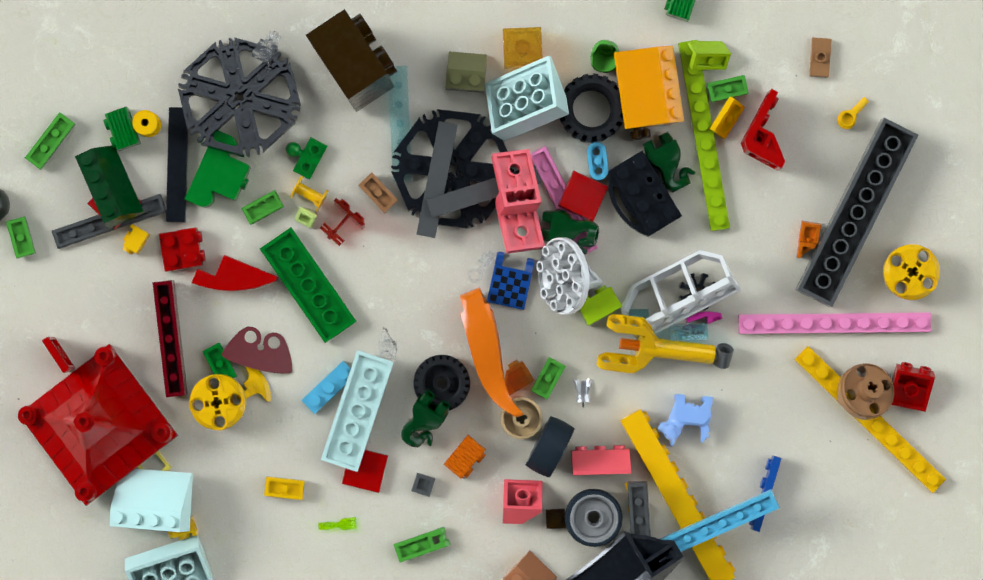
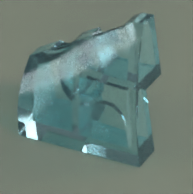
M674 324L669 327L671 341L708 340L707 324Z

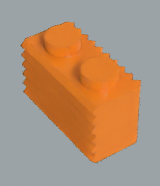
M468 434L443 465L460 479L463 476L467 478L474 470L472 468L473 464L476 461L480 463L486 456L484 453L486 449Z

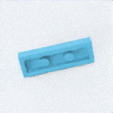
M342 361L301 401L314 414L317 413L346 385L351 368Z

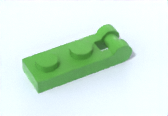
M440 527L393 544L399 562L401 563L451 545L449 539L446 538L445 527ZM438 536L439 543L434 544L432 537Z

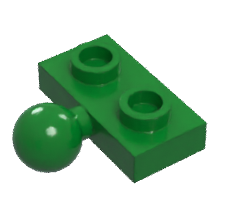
M310 137L304 150H301L300 145L296 142L288 143L285 148L287 155L290 157H300L293 171L310 180L327 145Z
M220 342L202 351L214 374H224L232 378L237 377L231 361L222 356L224 349Z

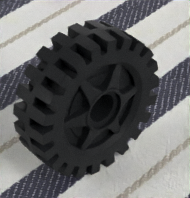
M435 355L424 360L417 368L413 381L414 391L417 398L426 390L431 391L435 395L432 402L439 405L442 400H445L450 404V411L457 408L466 399L470 390V376L466 367L458 359L449 355ZM441 377L447 380V386L443 389L439 388L436 384L437 379Z

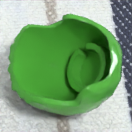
M600 40L594 45L590 55L591 66L594 70L600 73H608L616 69L614 53L619 52V49L614 42Z

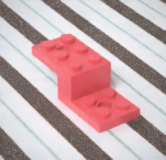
M530 149L493 153L491 158L499 193L494 201L506 254L542 249L545 245L537 214V209L542 201ZM512 166L517 167L518 170H519V173H518V174H513V173H511V172H510V167H512ZM523 228L526 231V236H520L517 233V229Z

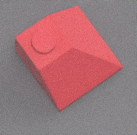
M504 479L503 523L523 524L542 512V481Z

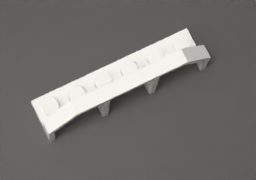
M699 250L633 284L620 309L623 315L629 316L628 312L638 292L652 285L661 311L654 313L646 318L656 334L733 295L741 289L731 275L728 264L722 255ZM701 259L721 263L726 277L697 292L688 266ZM683 269L692 295L666 308L657 282ZM633 335L638 340L639 335Z

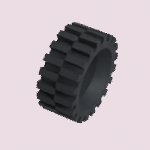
M593 73V75L584 74L582 77H576L565 87L564 92L567 97L569 114L561 117L560 122L567 133L569 132L573 138L580 139L582 142L587 141L591 143L604 141L615 134L624 120L620 92L616 82L609 80L607 76L602 77ZM597 91L608 99L610 116L605 123L597 127H588L576 119L573 112V104L581 93Z

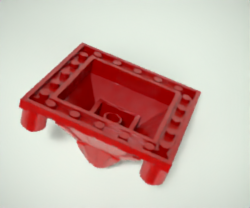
M110 344L106 347L98 348L90 360L81 365L29 406L22 407L18 412L19 421L29 428L73 487L76 498L82 501L85 506H88L179 436Z

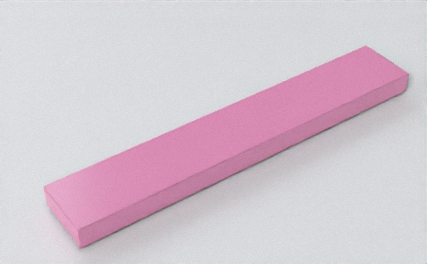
M546 146L531 153L533 165L536 166L537 173L555 208L566 211L575 220H583L582 217L558 206L566 185ZM587 232L581 233L573 241L577 243L579 239L587 238ZM595 245L594 247L584 248L587 250L588 254L593 250L597 249L598 247L597 245Z

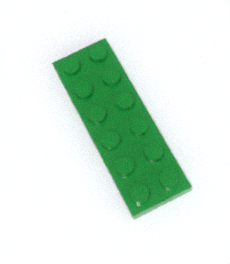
M292 227L260 248L324 343H327L357 322Z

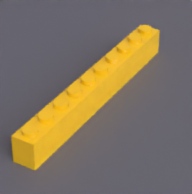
M638 409L620 419V422L678 525L682 529L705 519L704 513L702 511L698 512L695 507L698 503L693 494L689 496L686 491L689 488L684 478L680 479L676 472L679 471L674 461L670 462L667 455L670 453L665 444L660 445L658 438H660L659 433L655 427L651 429L648 423L651 419L647 412H642L641 409ZM717 536L691 547L709 580H732L735 578L733 574L736 572L731 562H726L724 558L727 555L722 545L717 546L714 540Z

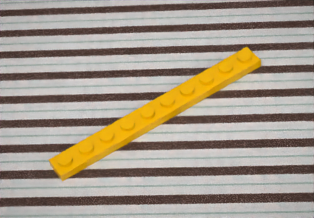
M807 346L794 360L837 401L838 383L841 377ZM846 393L847 398L851 400L850 395ZM869 407V408H870V411H871L872 413H874L873 408H872V407ZM881 416L869 421L855 418L931 493H934L946 480Z

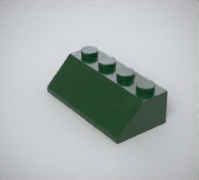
M112 145L91 148L75 156L101 218L109 229L144 213L116 148H113Z

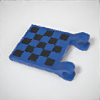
M499 251L496 256L487 302L524 310L535 260L532 258L527 259L525 271L502 266L505 253Z

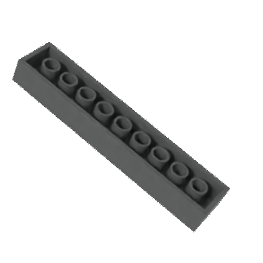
M886 118L880 120L795 289L796 291L828 307H833L918 134Z

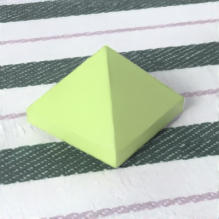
M299 207L295 221L312 228L317 215L311 209Z

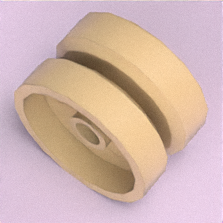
M513 398V402L523 412L525 419L524 421H519L518 417H514L502 409L500 414L501 425L504 431L513 438H530L541 427L542 412L539 405L530 398Z

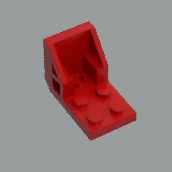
M771 89L767 92L745 133L741 146L746 155L778 171L782 169L785 159L774 133L762 128L770 117L767 114L769 109H774L779 100L776 97L778 92ZM758 136L761 138V142L757 141Z

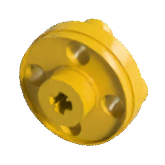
M908 244L896 248L888 255L883 266V278L887 288L895 296L905 300H918L926 297L936 289L940 278V267L938 260L930 249L916 244ZM921 251L927 255V259L924 262L918 258V254ZM893 256L899 257L900 264L898 266H894L891 263ZM913 269L912 273H914V275L909 276L908 273L910 272H907V270ZM925 278L931 280V287L929 289L923 286ZM899 282L905 286L903 293H898L896 290V285Z
M213 374L201 379L194 386L190 395L189 409L200 425L211 430L221 431L235 425L242 418L246 409V395L242 386L234 378L224 374ZM212 378L219 380L218 388H214L211 385ZM234 394H237L241 397L240 404H235L233 402L232 398ZM216 399H221L222 404H216ZM196 400L203 402L202 410L195 407ZM218 416H222L225 419L224 426L217 424Z

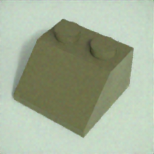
M449 51L446 90L484 93L487 55Z

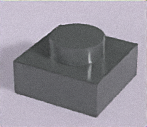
M417 472L411 491L430 497L435 478Z

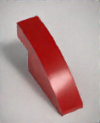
M224 255L216 275L197 269L192 283L215 290L242 291L278 281L279 277Z

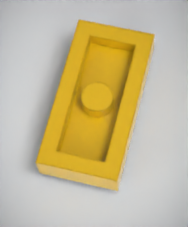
M729 97L710 130L719 137L726 139L745 106L735 98Z
M266 476L264 496L303 500L305 480Z

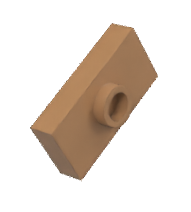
M812 37L809 76L829 77L832 39Z
M373 173L369 174L358 185L384 214L398 201Z

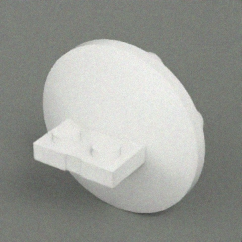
M566 237L554 238L543 246L540 260L536 264L541 288L540 295L542 299H545L552 311L561 315L576 313L584 305L589 289L600 288L603 281L591 270L582 250L573 240Z

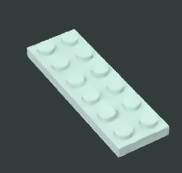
M357 350L321 460L358 472L394 362Z

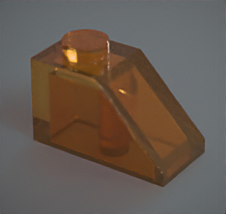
M515 360L508 365L509 369L506 370L504 379L509 395L534 381L523 360L521 362Z

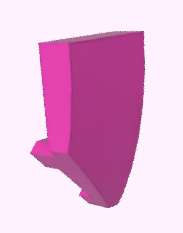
M697 312L685 318L686 323L705 317L707 324L723 319L721 313Z

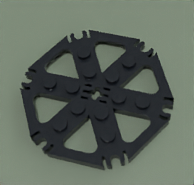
M234 37L236 45H233L232 38H229L228 46H224L222 41L219 40V49L215 42L183 71V73L187 74L181 75V78L186 79L187 83H179L180 89H178L188 132L190 131L191 136L195 133L201 135L197 139L201 146L244 157L243 150H245L247 157H250V149H255L257 155H260L259 146H261L264 153L296 124L297 116L292 115L291 112L294 110L300 111L299 106H301L291 64H288L287 58L282 62L278 61V58L281 56L280 51L277 52V49ZM246 50L263 55L265 60L244 78L239 53ZM217 57L221 62L225 82L198 75V70L211 58ZM284 76L287 81L290 97L285 100L261 93V91L276 77ZM244 93L243 101H235V94L241 95ZM191 96H199L218 102L199 120H195L192 117L189 105V98ZM253 112L277 118L281 121V126L267 139H262L259 137ZM234 116L240 143L236 146H231L215 141L214 134Z
M437 109L440 117H437L436 112L433 110V119L428 120L424 114L423 120L425 123L423 124L419 117L393 153H399L401 156H392L393 159L399 160V164L391 166L393 170L399 169V172L391 171L408 212L415 206L411 214L412 216L418 211L421 212L425 191L418 199L411 198L403 178L406 174L428 176L432 157L409 154L407 151L409 143L419 131H425L434 148L439 121L445 122L447 119L467 120L470 122L471 128L456 149L453 147L451 164L458 166V169H456L457 179L452 172L448 173L444 194L450 188L451 191L470 186L469 181L483 182L495 178L493 164L471 161L487 139L495 141L499 152H508L503 140L490 131L491 124L484 126L485 116L480 119V122H477L481 114ZM495 198L486 207L475 204L460 209L461 216L458 219L439 217L438 225L468 229L466 221H468L469 226L472 228L474 227L472 223L474 218H477L481 224L483 219L480 215L482 214L486 221L496 208Z

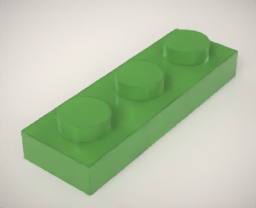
M59 112L26 155L25 159L41 170L76 124Z

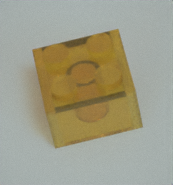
M541 27L503 28L504 69H519L542 59Z

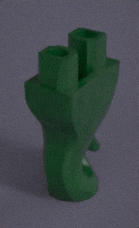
M666 132L659 136L663 146L656 149L653 141L650 140L643 144V148L652 167L660 171L664 186L673 193L691 184L687 174L694 175L695 171L689 167H683L679 171L680 180H674V174L680 162L681 151L676 139L673 140L669 132Z
M560 209L543 211L542 221L551 223L550 229L541 228L544 241L549 242L554 238L560 237L574 240L581 233L587 232V238L579 239L576 244L585 255L587 250L584 247H594L599 236V226L594 221L575 220L566 211Z
M429 390L420 394L412 408L413 417L406 422L402 429V440L411 447H420L425 439H428L427 444L431 446L433 435L429 430H435L442 425L449 413L450 404L445 400H442L439 405L432 402L435 395Z

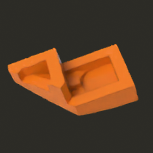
M801 222L797 258H801L806 252L816 247L819 241L821 223Z

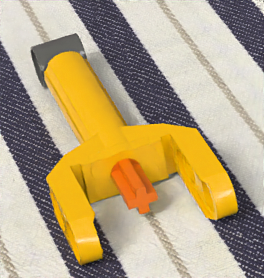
M611 314L608 316L606 323L609 329L617 333L639 335L638 340L626 338L619 340V349L633 350L635 355L605 352L598 355L596 364L603 370L635 373L644 368L652 358L657 357L714 364L718 368L726 369L730 365L734 349L726 343H720L715 348V345L659 339L653 332L652 326L644 317Z

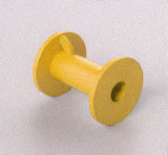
M141 110L134 115L132 124L137 133L145 137H153L160 132L161 120L153 112Z
M301 176L290 198L292 199L295 194H298L313 202L317 206L316 212H318L329 190L327 189L324 194H321L302 184L304 177Z

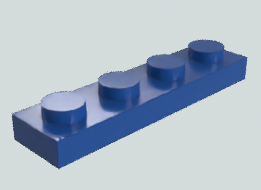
M773 455L771 459L768 458L765 469L768 471L766 477H762L760 482L761 493L773 489L782 458ZM765 515L750 521V529L760 532Z

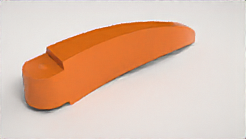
M480 287L460 295L464 312L460 313L477 374L490 398L501 409L514 417L523 416V412L515 405L506 387L500 340L494 312L487 303Z

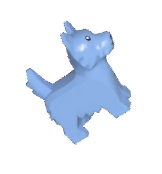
M675 394V403L669 419L666 422H661L657 430L662 432L666 439L670 440V447H672L680 436L684 425L699 426L701 442L703 443L706 438L710 437L708 432H710V408L712 407L713 397L703 396L701 400L703 404L699 407V405L694 403H686L685 395Z

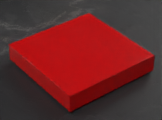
M572 171L558 206L587 220L594 221L608 186L576 171Z
M46 337L42 340L63 373L71 372L75 369V366L55 337Z
M365 450L358 472L345 468L342 484L379 493L388 455Z

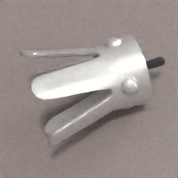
M576 379V381L573 380L577 394L576 402H582V407L584 408V402H591L590 392L593 380L591 383L590 379L583 380L580 384V380Z

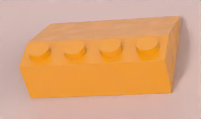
M673 45L615 52L614 59L625 129L672 125L684 122Z

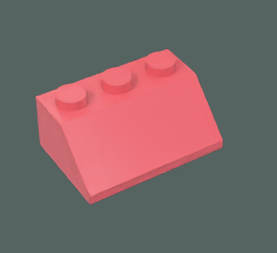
M613 445L614 449H606V446H594L593 450H587V446H575V450H571L572 474H631L630 450L628 448L625 449V445Z

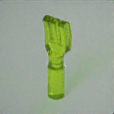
M356 517L342 518L339 522L318 523L319 530L334 529L336 527L342 530L357 529Z

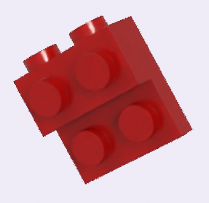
M194 227L159 234L165 272L203 266V261H206L205 251L201 250L200 242H203V238L198 228Z
M902 362L901 365L896 364L892 378L894 399L891 405L926 412L935 380L934 371H931L932 369L927 366H920V369L915 368L908 362Z

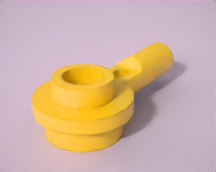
M863 97L851 110L839 113L837 116L839 127L846 130L851 129L856 123V115L869 101Z

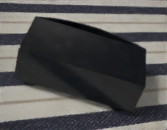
M643 150L608 171V191L611 202L620 218L636 232L649 237L682 217ZM613 187H618L621 200L628 212L638 220L637 225L629 221L620 210L614 197Z

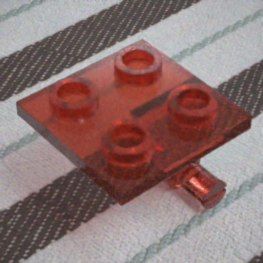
M335 198L334 205L346 216L334 230L326 223L319 229L328 235L327 238L329 240L332 239L337 245L341 246L340 242L343 243L345 240L337 234V231L349 218L362 230L365 228L364 218L358 212L353 213L349 210L350 205L345 200L341 199L339 201Z

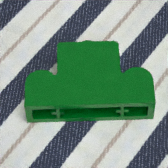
M218 130L214 134V140L231 146L238 145L236 139ZM207 148L185 200L207 208L214 203L215 196L213 193L216 192L235 201L238 199L241 190H245L249 180L247 177L251 167L244 162L230 157L233 154Z

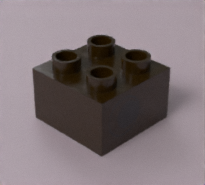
M344 9L306 34L309 42L356 112L394 88L390 76L398 71L382 45L373 51L369 45L375 42L376 38L360 13L351 19Z

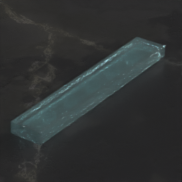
M395 66L398 72L390 76L394 88L389 90L392 156H401V154L393 152L410 130L407 66ZM409 143V145L407 146V151H408L409 154H411V144H410V143ZM392 158V166H397L399 160ZM392 169V172H399V169ZM406 174L403 180L412 181V174Z

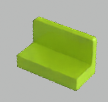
M723 41L688 42V46L693 52L689 64L692 70L727 69L731 53Z

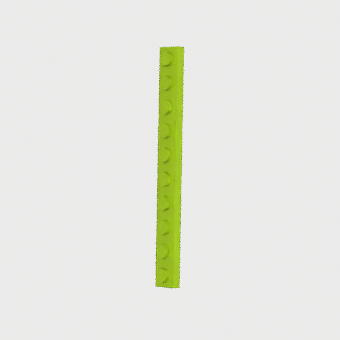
M689 41L680 42L678 47L710 231L728 229L730 224L714 132L710 130L712 121L703 70H692L689 64L693 52L688 46Z

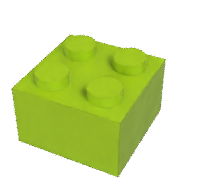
M605 285L595 290L596 295L591 298L587 295L584 305L579 310L587 326L622 307L611 286L608 288Z

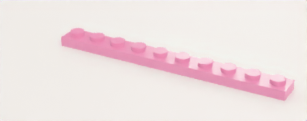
M931 313L738 315L739 334L931 332Z

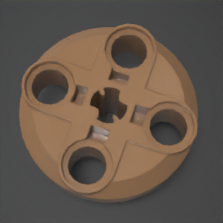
M863 363L851 367L841 376L838 383V403L850 415L858 419L869 421L879 417L888 410L894 399V386L891 378L882 368L874 364ZM846 393L850 395L851 400L847 398ZM869 407H872V408H873L874 413H872V412L870 411V408H869Z

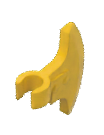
M245 367L249 374L248 380L243 383L246 388L244 391L246 399L255 394H260L266 402H270L271 392L263 374L257 369ZM237 395V398L241 403V397Z

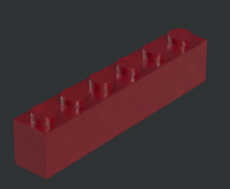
M175 281L152 282L166 397L188 395Z

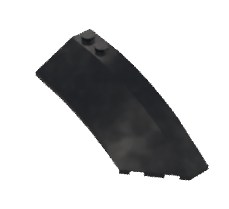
M624 532L598 556L566 580H664L685 557L675 541Z

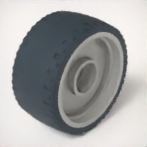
M550 416L525 466L538 474L550 478L558 462L561 461L575 428L558 418Z
M586 489L577 493L570 500L565 511V524L568 532L577 542L585 546L598 547L611 542L617 536L622 526L623 515L618 501L604 490ZM596 512L599 515L596 522L588 520L590 513Z

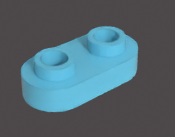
M593 142L587 148L589 174L594 180H603L608 175L606 148L600 142ZM593 149H599L600 154L594 155ZM597 167L602 169L601 174L595 173Z

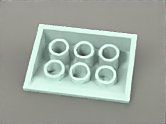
M551 56L544 57L485 83L492 134L503 141L569 114L567 97Z
M134 469L117 483L110 509V526L171 532L190 531L193 473Z
M198 535L125 558V572L129 580H214Z

